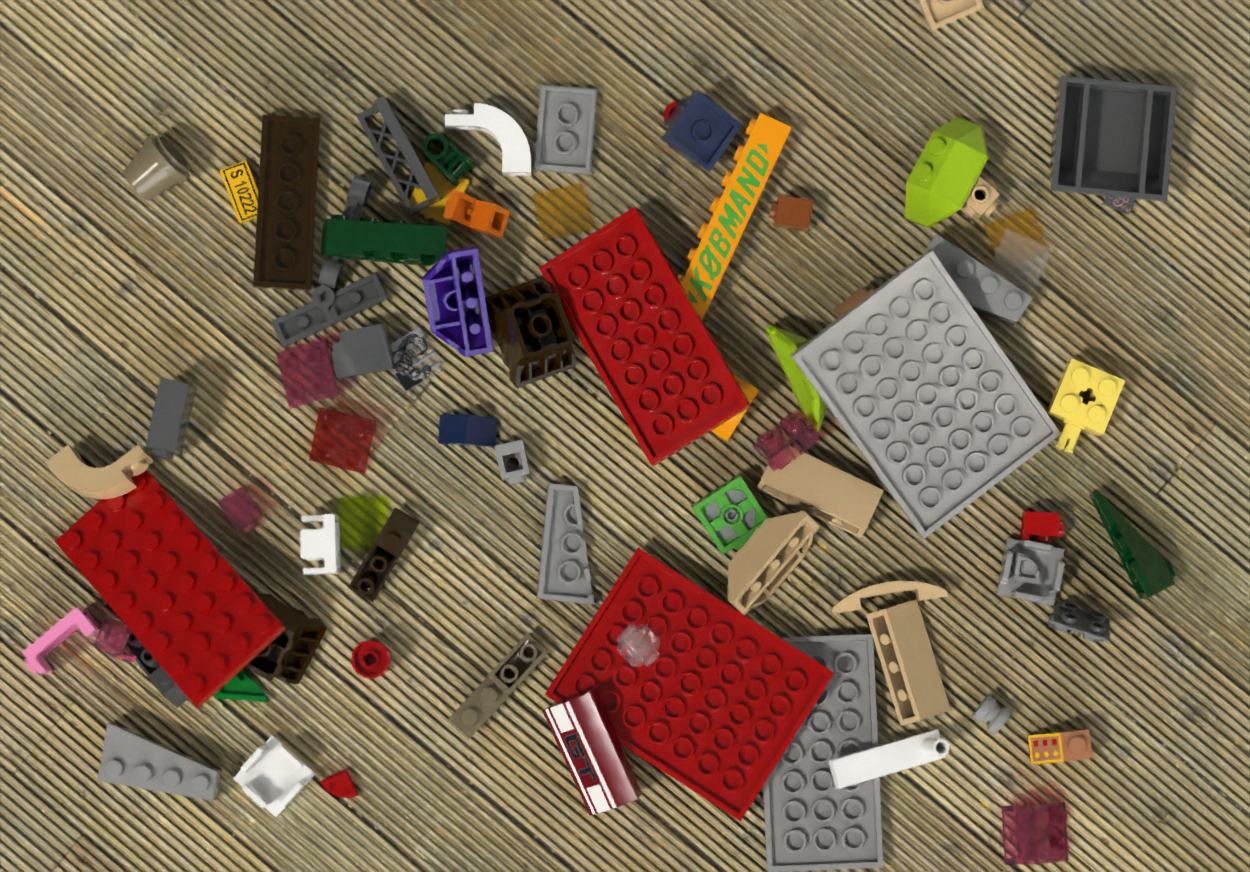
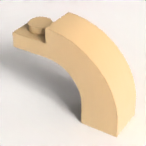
M138 444L114 463L105 467L94 468L87 466L80 454L67 445L45 463L51 472L74 492L92 499H111L135 489L137 486L131 478L145 472L148 465L154 460L149 452Z

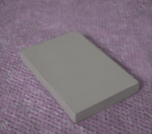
M540 85L534 171L591 175L598 89Z

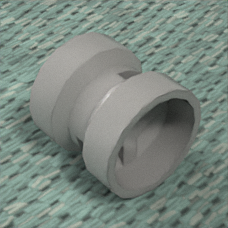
M988 694L971 717L977 722L986 723L987 730L995 735L1007 722L1012 712L1006 707L999 708L996 699Z

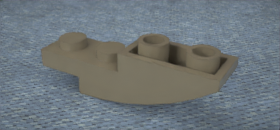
M526 633L447 721L469 740L548 652Z

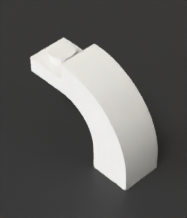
M474 103V114H469L468 110L462 109L452 110L451 114H445L446 130H478L490 134L497 140L502 149L503 176H532V160L527 138L518 123L507 113L487 104Z

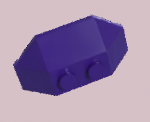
M474 246L448 251L422 277L430 330L448 345L458 350L464 357L493 352L478 248Z

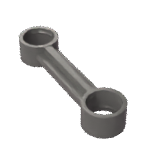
M359 175L354 176L342 215L349 216V220H359L362 209L367 202L373 180ZM326 257L318 283L336 288L344 268L345 258Z

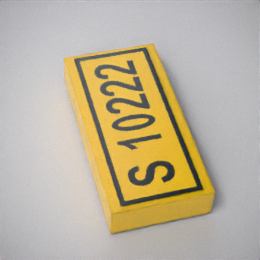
M247 160L221 169V176L240 225L257 219L258 188Z

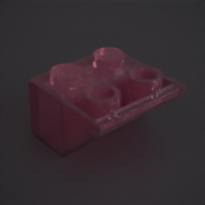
M1065 802L1001 806L1005 865H1035L1068 861L1069 845L1067 842Z

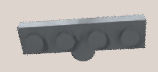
M374 273L339 289L335 293L328 286H318L312 293L313 302L272 320L271 323L282 347L286 348L387 301L388 298L377 274Z

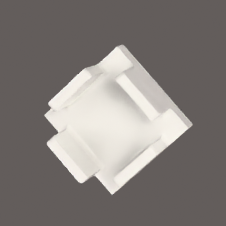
M336 514L301 516V522L303 523L323 522L322 529L300 531L301 558L308 561L324 560L325 563L323 568H303V574H341L340 516Z
M272 735L244 763L233 779L243 787L242 790L260 807L266 808L275 817H278L316 773Z

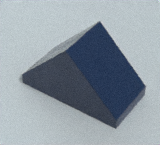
M468 414L440 415L438 444L494 447L496 445L498 418Z

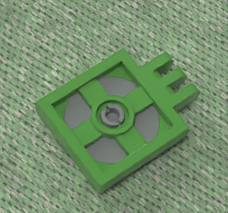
M739 474L691 505L722 555L734 547L736 551L740 550L753 535L754 531L768 519Z

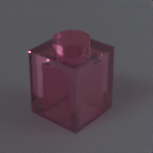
M240 487L218 501L235 531L240 532L244 530L246 534L260 525L258 520L263 518V515L245 487Z

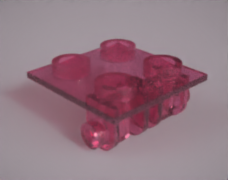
M325 338L276 353L289 409L325 398L338 397L340 389L336 384L334 376L336 372L332 368L334 364L330 360L329 345H327Z
M798 412L785 416L777 428L761 434L756 440L757 443L752 446L755 451L768 461L767 464L773 471L777 469L782 470L792 462L783 450L784 448L793 460L796 459V456L788 446L791 443L800 454H803L802 449L795 441L796 439L806 451L816 444V440L820 437L815 428H812L814 425Z

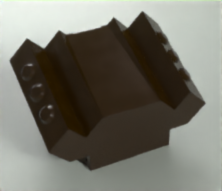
M543 277L485 297L487 314L491 318V330L494 336H496L502 352L503 363L509 368V380L516 388L576 367L575 351L572 346V342L575 341L558 293L553 294L550 284Z
M248 585L286 629L244 668L270 681L277 678L285 683L299 684L327 627L320 619L308 618L303 610L292 608L278 601V599L270 594H261L255 586Z

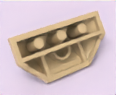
M804 511L766 519L728 563V601L745 615L750 609L768 600L805 557L819 525Z

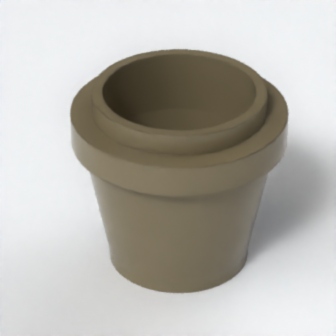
M150 134L144 139L142 148L125 170H123V175L141 197L150 200L176 183L185 182L190 177L188 172L190 166L181 152L166 137L161 134L157 136Z

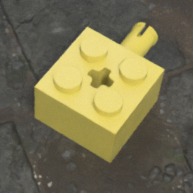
M1073 358L1068 360L1046 412L1049 416L1061 420L1065 424L1055 447L1059 450L1064 449L1068 440L1064 452L1073 454L1081 431H1087L1097 436L1103 435L1125 380ZM1087 391L1092 400L1084 404L1082 403L1083 398L1079 396V393L1082 394Z

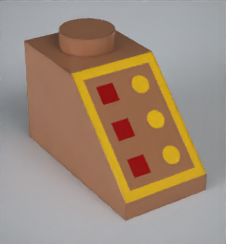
M1089 729L1027 735L1031 764L1093 758Z

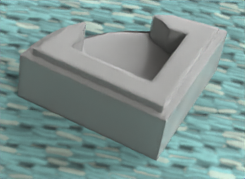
M1016 552L1012 581L1042 585L1041 573L1036 563L1028 556Z

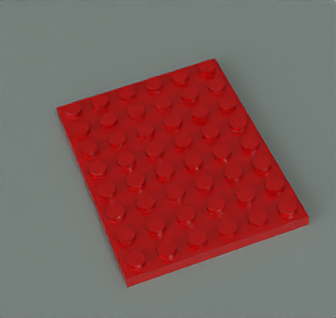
M637 548L546 691L545 696L559 703L595 688L621 745L741 821L835 673L648 553ZM640 636L645 637V639L642 641ZM637 644L640 645L639 648L636 651H634L637 648H634V646Z

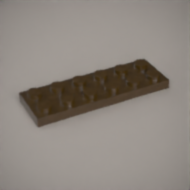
M262 116L253 288L311 291L320 118Z

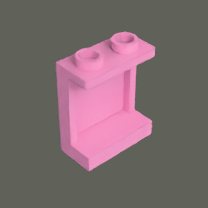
M76 607L22 651L26 656V659L23 661L34 674L38 672L41 675H50L54 672V669L45 660L47 654L78 629L86 637H96L104 629L86 608Z

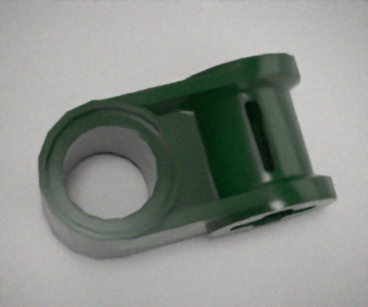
M430 134L423 141V153L426 159L455 187L459 185L458 180L469 169L476 167L469 157L441 134ZM440 142L444 146V150L438 155H432L428 151L430 143Z

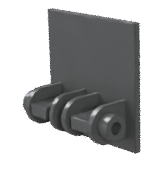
M1055 601L1053 613L1050 614L1048 624L1053 625V629L1065 633L1069 629V634L1071 635L1076 631L1078 632L1077 637H1081L1083 634V639L1094 643L1098 641L1109 643L1110 620L1103 613L1095 610L1088 612L1079 609L1076 604L1069 601H1062V603Z

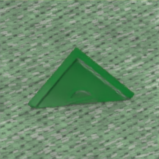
M244 668L214 694L215 699L269 701V697Z

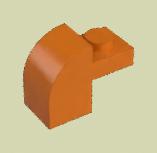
M451 189L443 217L450 220V223L464 229L502 239L510 211L494 203L477 200L461 191Z

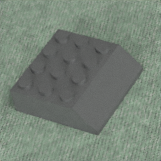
M1061 76L1057 82L1050 159L1051 191L1167 202L1177 87Z

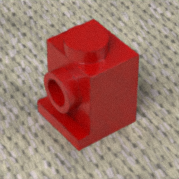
M1024 511L1021 514L1020 540H1029V536H1033L1034 542H1051V537H1063L1064 520H1059L1060 513Z

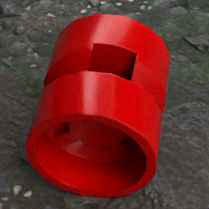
M370 640L361 642L356 646L351 658L353 669L364 678L381 677L389 670L392 660L390 650L386 645L379 641Z

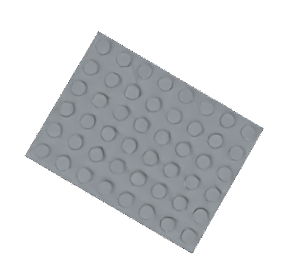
M930 249L790 355L917 532L924 539L1061 435V432L934 252Z

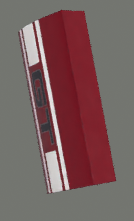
M595 688L542 710L589 815L598 814L630 803L642 795L639 784Z

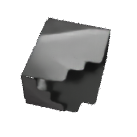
M377 324L342 331L339 334L341 341L332 345L333 352L331 354L338 380L395 369L387 324Z

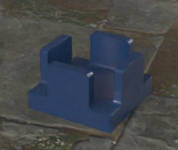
M694 90L686 102H679L664 123L668 129L662 138L668 142V147L684 159L696 163L705 171L710 172L742 124L699 91Z

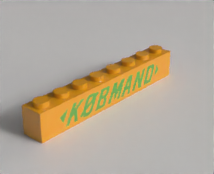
M760 113L757 120L751 119L745 134L749 135L746 145H739L733 160L738 162L733 171L727 170L721 183L726 188L721 197L715 196L709 209L713 216L709 223L703 222L697 237L701 239L697 249L691 248L685 263L689 265L686 274L678 275L680 283L702 321L792 128Z

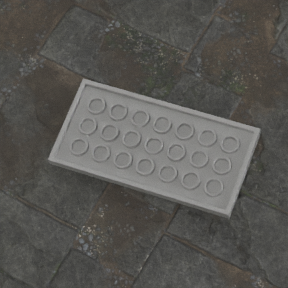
M872 634L781 638L835 674L763 786L766 871L786 872L884 868L880 777L836 789L828 761L878 746Z

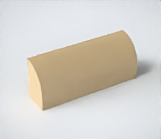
M782 441L778 442L756 488L859 538L866 531L884 492L883 489Z
M917 599L866 614L900 726L950 711L951 708Z

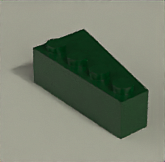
M335 214L331 215V219L323 221L320 256L433 267L446 254L448 227L434 226L429 223L405 224V221L389 220L388 223L377 222L376 218L361 217L360 221L349 220V216Z

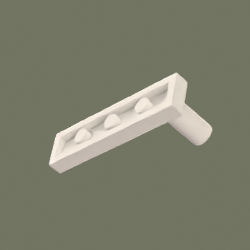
M933 729L828 760L835 788H844L946 758L945 755L949 752V744L946 740L940 738L938 729Z

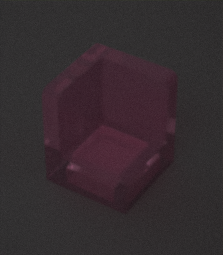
M104 618L93 645L115 659L135 662L137 657L124 649L130 635V629L122 621Z

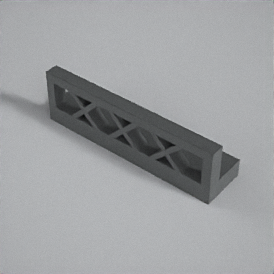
M382 96L374 101L375 106L358 114L356 117L409 214L413 216L437 203L441 198L385 96ZM380 112L384 119L382 131L370 129L365 119ZM387 126H388L390 132L392 133V135L386 133ZM373 134L380 136L378 143ZM384 137L393 139L398 144L395 157L382 152L381 146ZM401 152L405 159L399 158ZM387 159L393 160L392 167H390ZM397 162L410 166L411 174L408 181L396 178L394 172ZM414 176L416 177L419 184L412 183ZM400 184L407 185L405 192ZM411 187L422 189L427 200L412 207L408 200Z

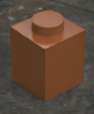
M779 195L778 202L772 201L769 218L774 219L773 227L807 233L813 201Z

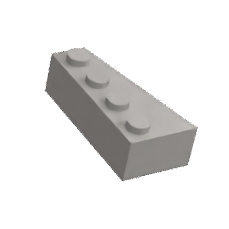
M937 234L923 252L925 253L929 249L934 252L974 311L1014 325L1033 299V297Z

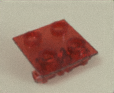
M320 407L309 460L365 474L372 438L377 427L376 421Z

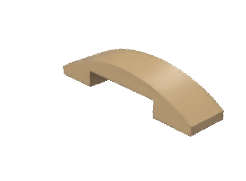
M884 582L851 593L830 608L831 614L862 610L860 598L915 590L917 601L946 597L948 594L947 590L923 582Z

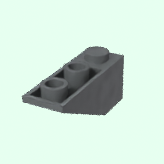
M130 629L118 638L164 698L177 708L188 699Z

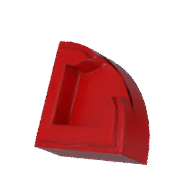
M348 769L320 781L328 792L337 797L353 798L359 796Z

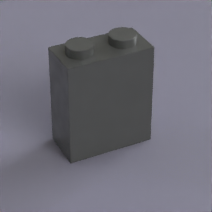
M164 378L160 379L145 445L152 449L153 455L173 460L174 455H182L196 394V388L192 385Z

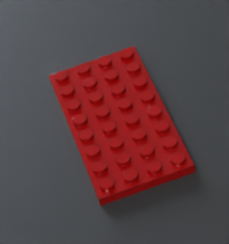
M633 207L539 267L544 278L550 284L553 294L558 293L569 322L651 466L657 465L751 407L750 402L638 208Z
M146 470L142 474L131 478L137 486L135 489L119 497L101 499L54 542L193 705L199 709L286 628L150 472Z

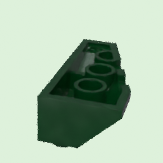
M1099 491L1090 494L1089 496L1138 598H1149L1174 585L1173 577L1176 575L1170 562H1164L1162 556Z

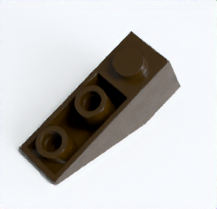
M395 507L348 588L373 602L420 522Z

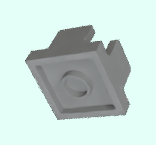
M1006 538L996 595L1054 606L1056 593L1060 591L1065 563L1062 560L1065 549L1028 540L1021 541ZM1016 552L1028 556L1036 563L1041 573L1042 585L1012 581Z

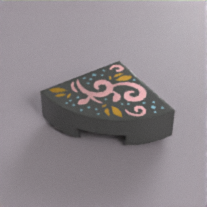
M1106 196L1102 205L1129 215L1135 199Z

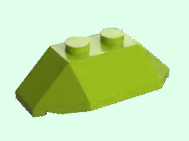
M957 117L933 131L906 181L904 217L907 220L930 229L937 222L948 218L962 209L989 158L984 130L980 125Z
M772 325L768 326L765 329L766 335L812 435L816 434L821 428L828 407L790 356L808 342L809 339Z

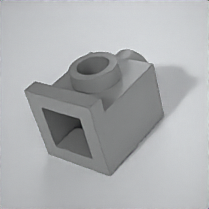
M523 440L495 445L501 480H508L509 485L525 482V476L530 475ZM514 458L519 461V466L516 469L508 467L510 459Z

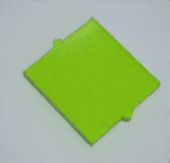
M361 495L360 498H339L340 549L360 548L362 551H365L366 548L373 546L387 522V497H366Z

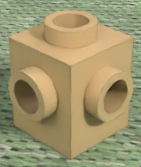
M979 176L961 211L969 218L974 217L977 220L983 214L988 217L999 205L995 201L1000 195L996 191L998 189L997 185L988 177L982 179ZM979 191L981 194L985 196V198L983 200H977L975 198V192Z

